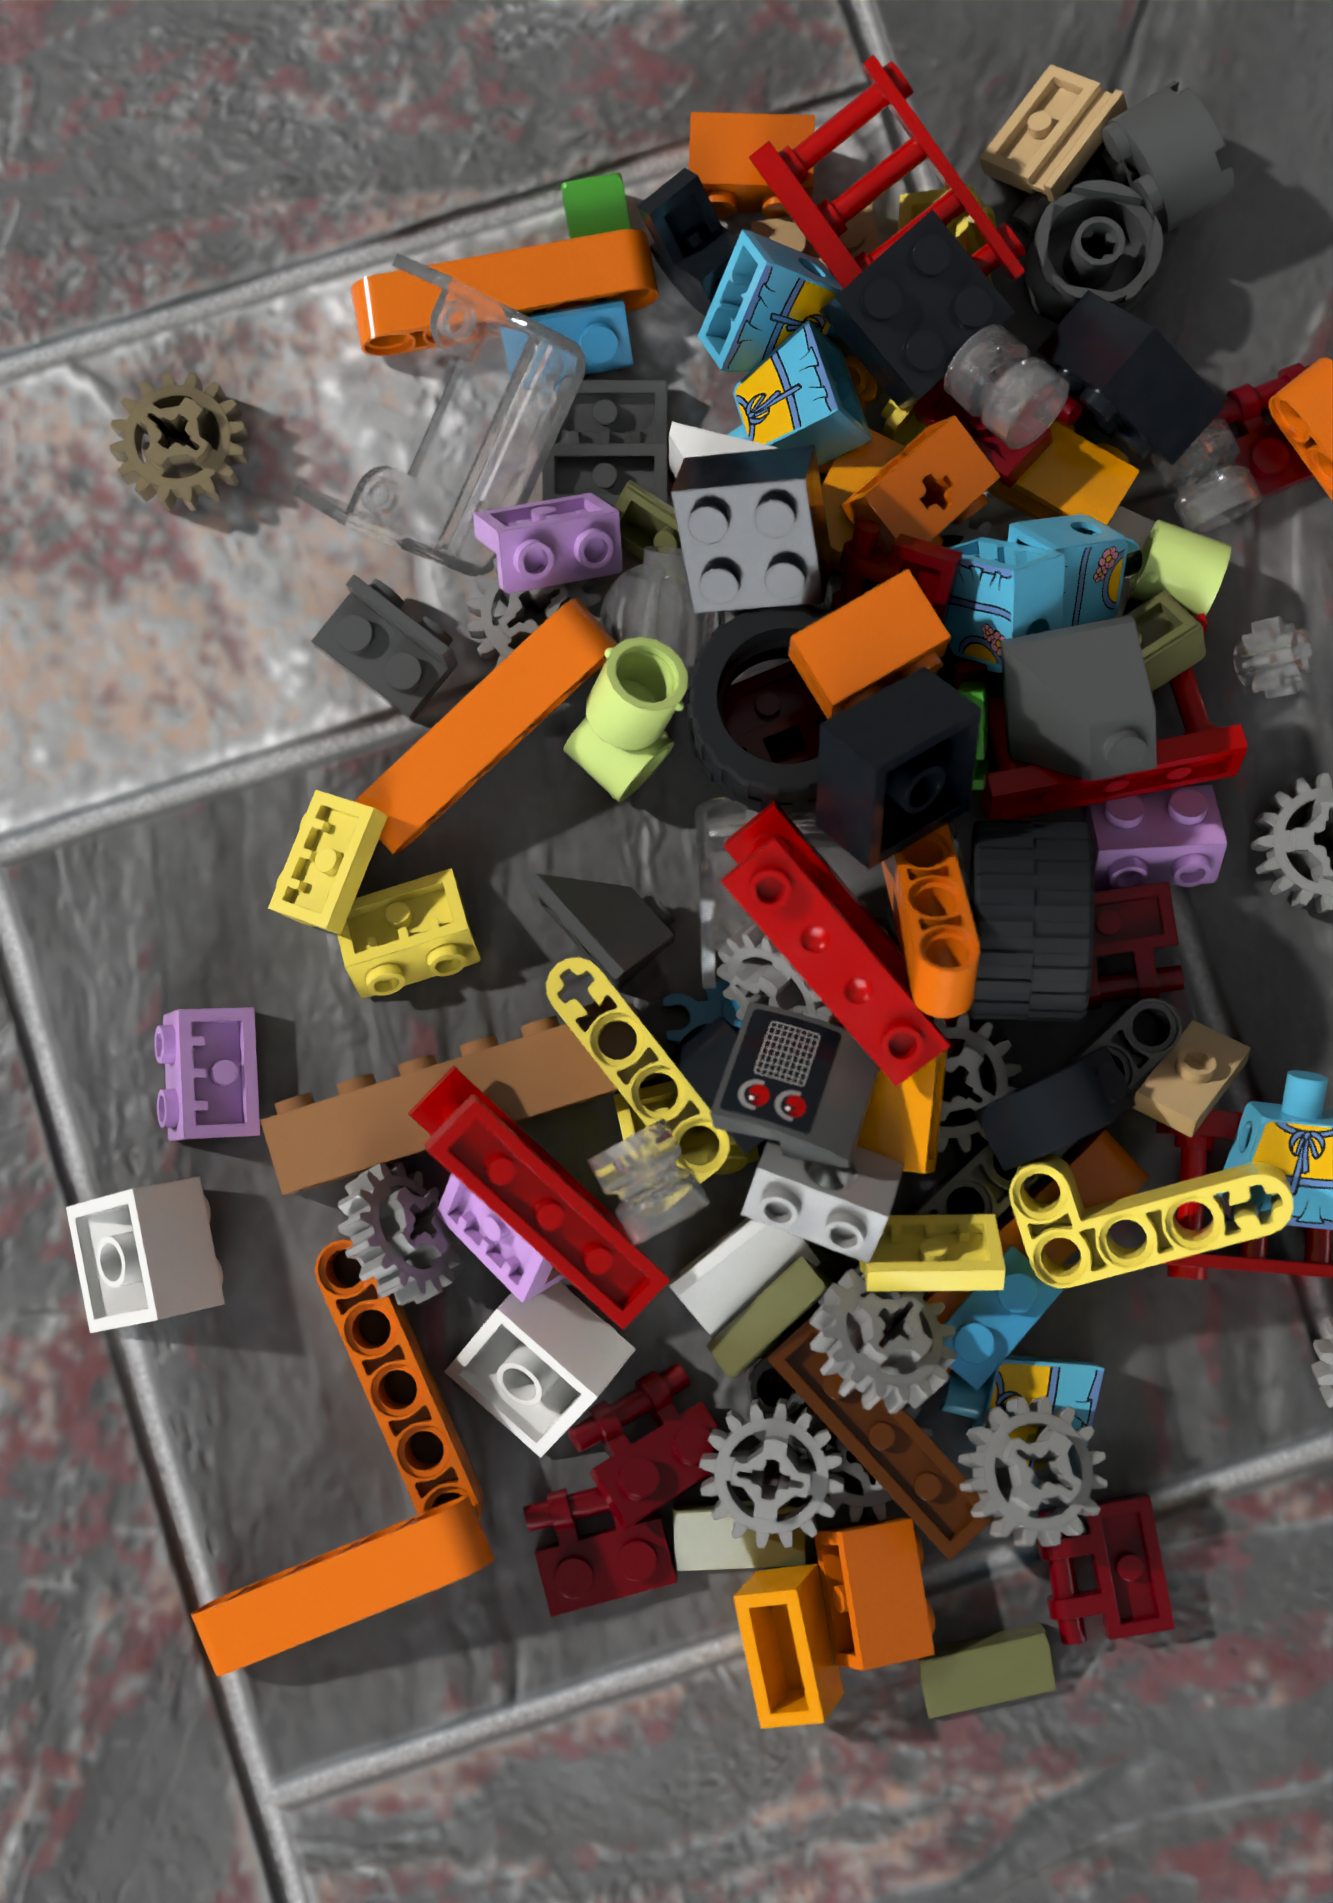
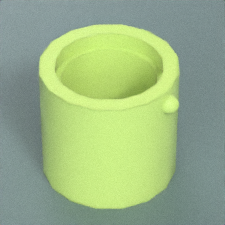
M1158 519L1141 551L1142 567L1138 573L1132 575L1127 594L1128 598L1145 603L1164 590L1191 616L1203 613L1206 616L1216 598L1227 570L1231 555V545Z
M636 637L625 639L615 647L605 650L604 654L607 660L586 700V716L592 730L608 744L616 748L632 751L648 748L660 738L674 712L684 709L682 698L688 688L687 670L682 659L671 647L656 639Z
M586 716L573 731L563 750L600 784L613 799L620 803L631 796L654 773L674 746V741L664 730L660 738L648 748L634 751L616 748L603 741L592 730Z

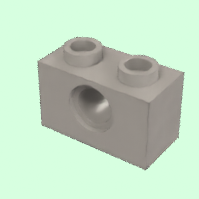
M768 1139L740 1215L869 1263L889 1218L905 1164L856 1146L850 1168L783 1156L780 1141Z

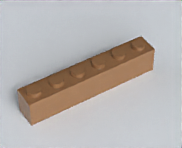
M608 998L602 1008L596 1002L584 1006V1009L591 1017L580 1020V1027L584 1032H587L590 1025L599 1015L616 1009V1004L612 999ZM634 1003L628 1004L629 1007L632 1009V1011H633V1012L636 1014V1016H637V1012H636ZM551 1016L521 1026L523 1037L499 1045L496 1035H491L459 1046L462 1057L437 1064L435 1054L401 1063L398 1065L400 1076L376 1083L374 1074H367L336 1084L338 1096L319 1102H314L312 1093L285 1099L274 1104L277 1115L261 1119L260 1121L282 1195H290L365 1172L382 1162L388 1165L426 1153L427 1150L424 1143L431 1135L412 1119L408 1112L453 1065L517 1124L619 1091L568 1025H560L557 1016ZM622 1022L607 1025L599 1037V1047L602 1053L614 1060L630 1056L637 1044V1035L634 1029ZM656 1074L646 1077L641 1084L657 1080Z

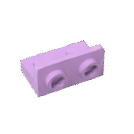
M592 493L473 513L475 537L496 553L499 587L508 594L620 573L623 569L619 510Z
M255 1008L177 1009L163 1016V1025H158L156 1028L154 1046L157 1062L165 1064L166 1089H161L158 1093L157 1115L160 1127L168 1128V1140L184 1141L190 1139L260 1135Z
M451 1173L436 1215L522 1304L565 1278Z

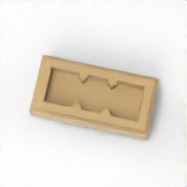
M1192 1020L1181 1034L1180 1040L1175 1047L1159 1062L1137 1090L1134 1098L1136 1105L1132 1108L1192 1137L1245 1066L1251 1047Z

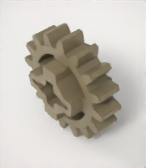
M170 372L163 373V387L154 390L145 380L140 382V389L144 397L139 402L124 397L121 403L130 415L127 420H112L110 425L115 433L124 439L110 445V452L117 461L124 462L118 469V472L127 484L136 483L134 490L144 501H149L157 493L158 502L164 510L171 511L176 504L177 498H182L190 511H197L198 496L204 493L215 503L219 502L221 497L216 486L222 481L229 485L237 486L240 481L231 467L233 464H248L249 456L245 449L237 444L250 439V434L244 422L237 421L242 413L234 399L224 401L225 394L220 385L215 381L203 391L200 379L196 373L192 372L186 377L184 385H177ZM215 421L218 423L220 433L217 451L211 447L210 438L216 431L213 426ZM144 433L148 435L150 443L144 452L147 458L145 463L141 450ZM164 434H167L174 440L178 438L186 442L190 439L197 450H194L187 444L183 446L175 442L171 445Z

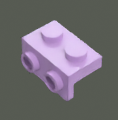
M1213 785L1183 786L1084 806L1086 822L1090 826L1093 842L1094 890L1119 889L1169 881L1170 886L1193 887L1217 881L1227 847V839Z

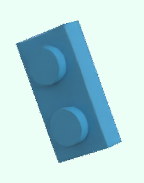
M622 298L500 319L512 387L540 383L543 380H557L634 366L625 305Z
M1013 1245L1009 1246L1003 1253L1006 1269L1004 1290H972L943 1323L954 1327L956 1332L944 1345L957 1353L956 1360L949 1367L977 1391L1064 1290L1063 1288H1055L1042 1282L1034 1273L1029 1259Z

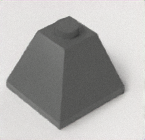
M1132 615L1000 640L1006 743L1010 759L1090 781L1157 768L1156 711L1137 627Z
M536 873L527 881L536 901L587 958L600 968L617 991L674 942V934L668 926L675 919L651 892L644 898H641L632 887L539 873Z

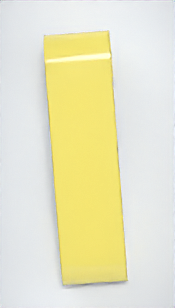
M580 957L567 958L557 963L550 971L546 982L547 997L557 1013L657 1139L624 1167L617 1182L618 1197L622 1205L630 1213L643 1218L655 1217L667 1211L719 1170L727 1160L730 1151L729 1136L725 1130L713 1128L710 1116L711 1110L600 968L587 959ZM572 972L579 979L585 978L588 974L594 978L595 981L590 984L588 991L600 1008L603 1007L608 998L612 999L617 1006L616 1009L599 1015L590 1025L587 1032H584L580 1027L579 1021L591 1016L577 1000L572 999L565 1004L560 997L567 990L562 980ZM615 1022L628 1024L637 1035L635 1050L630 1056L619 1060L606 1057L599 1047V1037L602 1030L607 1025ZM661 1073L674 1080L678 1088V1097L676 1103L665 1112H654L648 1110L642 1104L639 1089L646 1077ZM702 1125L709 1127L715 1132L718 1138V1150L712 1160L704 1164H695L683 1157L680 1151V1141L687 1129ZM642 1167L657 1169L663 1174L667 1183L665 1195L654 1204L644 1205L638 1203L632 1198L628 1190L630 1176L634 1171Z
M1048 1153L1020 1165L1009 1190L1010 1203L1031 1267L1042 1282L1055 1288H1070L1270 1235L1281 1230L1288 1223L1294 1209L1291 1186L1285 1173L1275 1165L1266 1162H1252L1084 1208L1074 1174L1068 1163L1059 1156ZM1043 1173L1049 1175L1059 1185L1060 1196L1051 1202L1034 1200L1025 1189V1179L1033 1174ZM1262 1184L1267 1194H1275L1271 1197L1270 1209L1259 1211L1255 1202H1246L1250 1199V1187ZM1227 1191L1229 1192L1230 1206H1234V1221L1225 1222L1224 1201L1219 1194ZM1194 1201L1202 1203L1210 1209L1213 1219L1207 1227L1200 1230L1186 1229L1177 1222L1174 1216V1212L1180 1205ZM1120 1220L1135 1221L1143 1227L1147 1238L1136 1247L1126 1248L1113 1241L1109 1234V1228ZM1063 1237L1069 1239L1078 1246L1081 1257L1077 1262L1070 1265L1055 1263L1046 1253L1045 1244L1054 1238Z

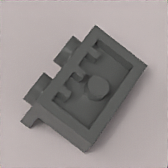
M353 574L346 583L350 594L311 642L319 651L412 722L458 665L452 649L449 648L453 638L428 617L424 616L417 623L401 611L400 608L404 604L402 598L380 580L375 578L368 585Z

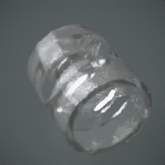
M997 324L982 328L970 337L956 353L944 377V390L972 416H982L984 426L1010 449L1023 448L1039 438L1061 412L1069 392V384L1062 375L1043 359L1030 357V351L1027 346L1002 325Z
M1225 418L1213 420L1173 466L1155 454L1151 456V460L1165 489L1177 491L1179 494L1173 506L1184 529L1201 535L1241 517L1264 500L1249 467L1237 465L1235 462L1241 450Z
M664 1118L587 1160L604 1193L619 1195L621 1201L615 1213L633 1246L679 1223L710 1203L693 1170L678 1168L676 1161L682 1150Z

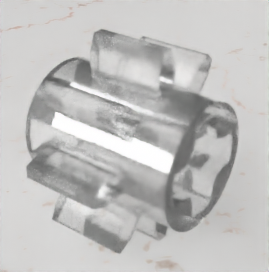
M1281 616L1251 622L1252 633L1242 635V641H1239L1234 649V667L1240 682L1246 687H1252L1254 693L1264 691L1267 699L1295 694L1296 682L1305 680V675H1309L1314 667V650L1309 635L1302 628L1295 629L1294 623L1284 625Z

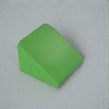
M611 173L562 183V201L570 239L631 229L621 173Z

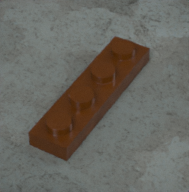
M813 1311L777 1344L765 1358L950 1561L991 1523L994 1517L992 1515L973 1517L970 1511L980 1500L977 1491H961L959 1484L967 1479L902 1408L896 1414H890L885 1406L884 1399H880L870 1410H866L862 1405V1392L854 1389L850 1394L843 1397L838 1392L840 1384L844 1379L838 1373L822 1375L820 1369L829 1360L827 1353L811 1350L810 1343L821 1332V1330L810 1324V1318L815 1313Z

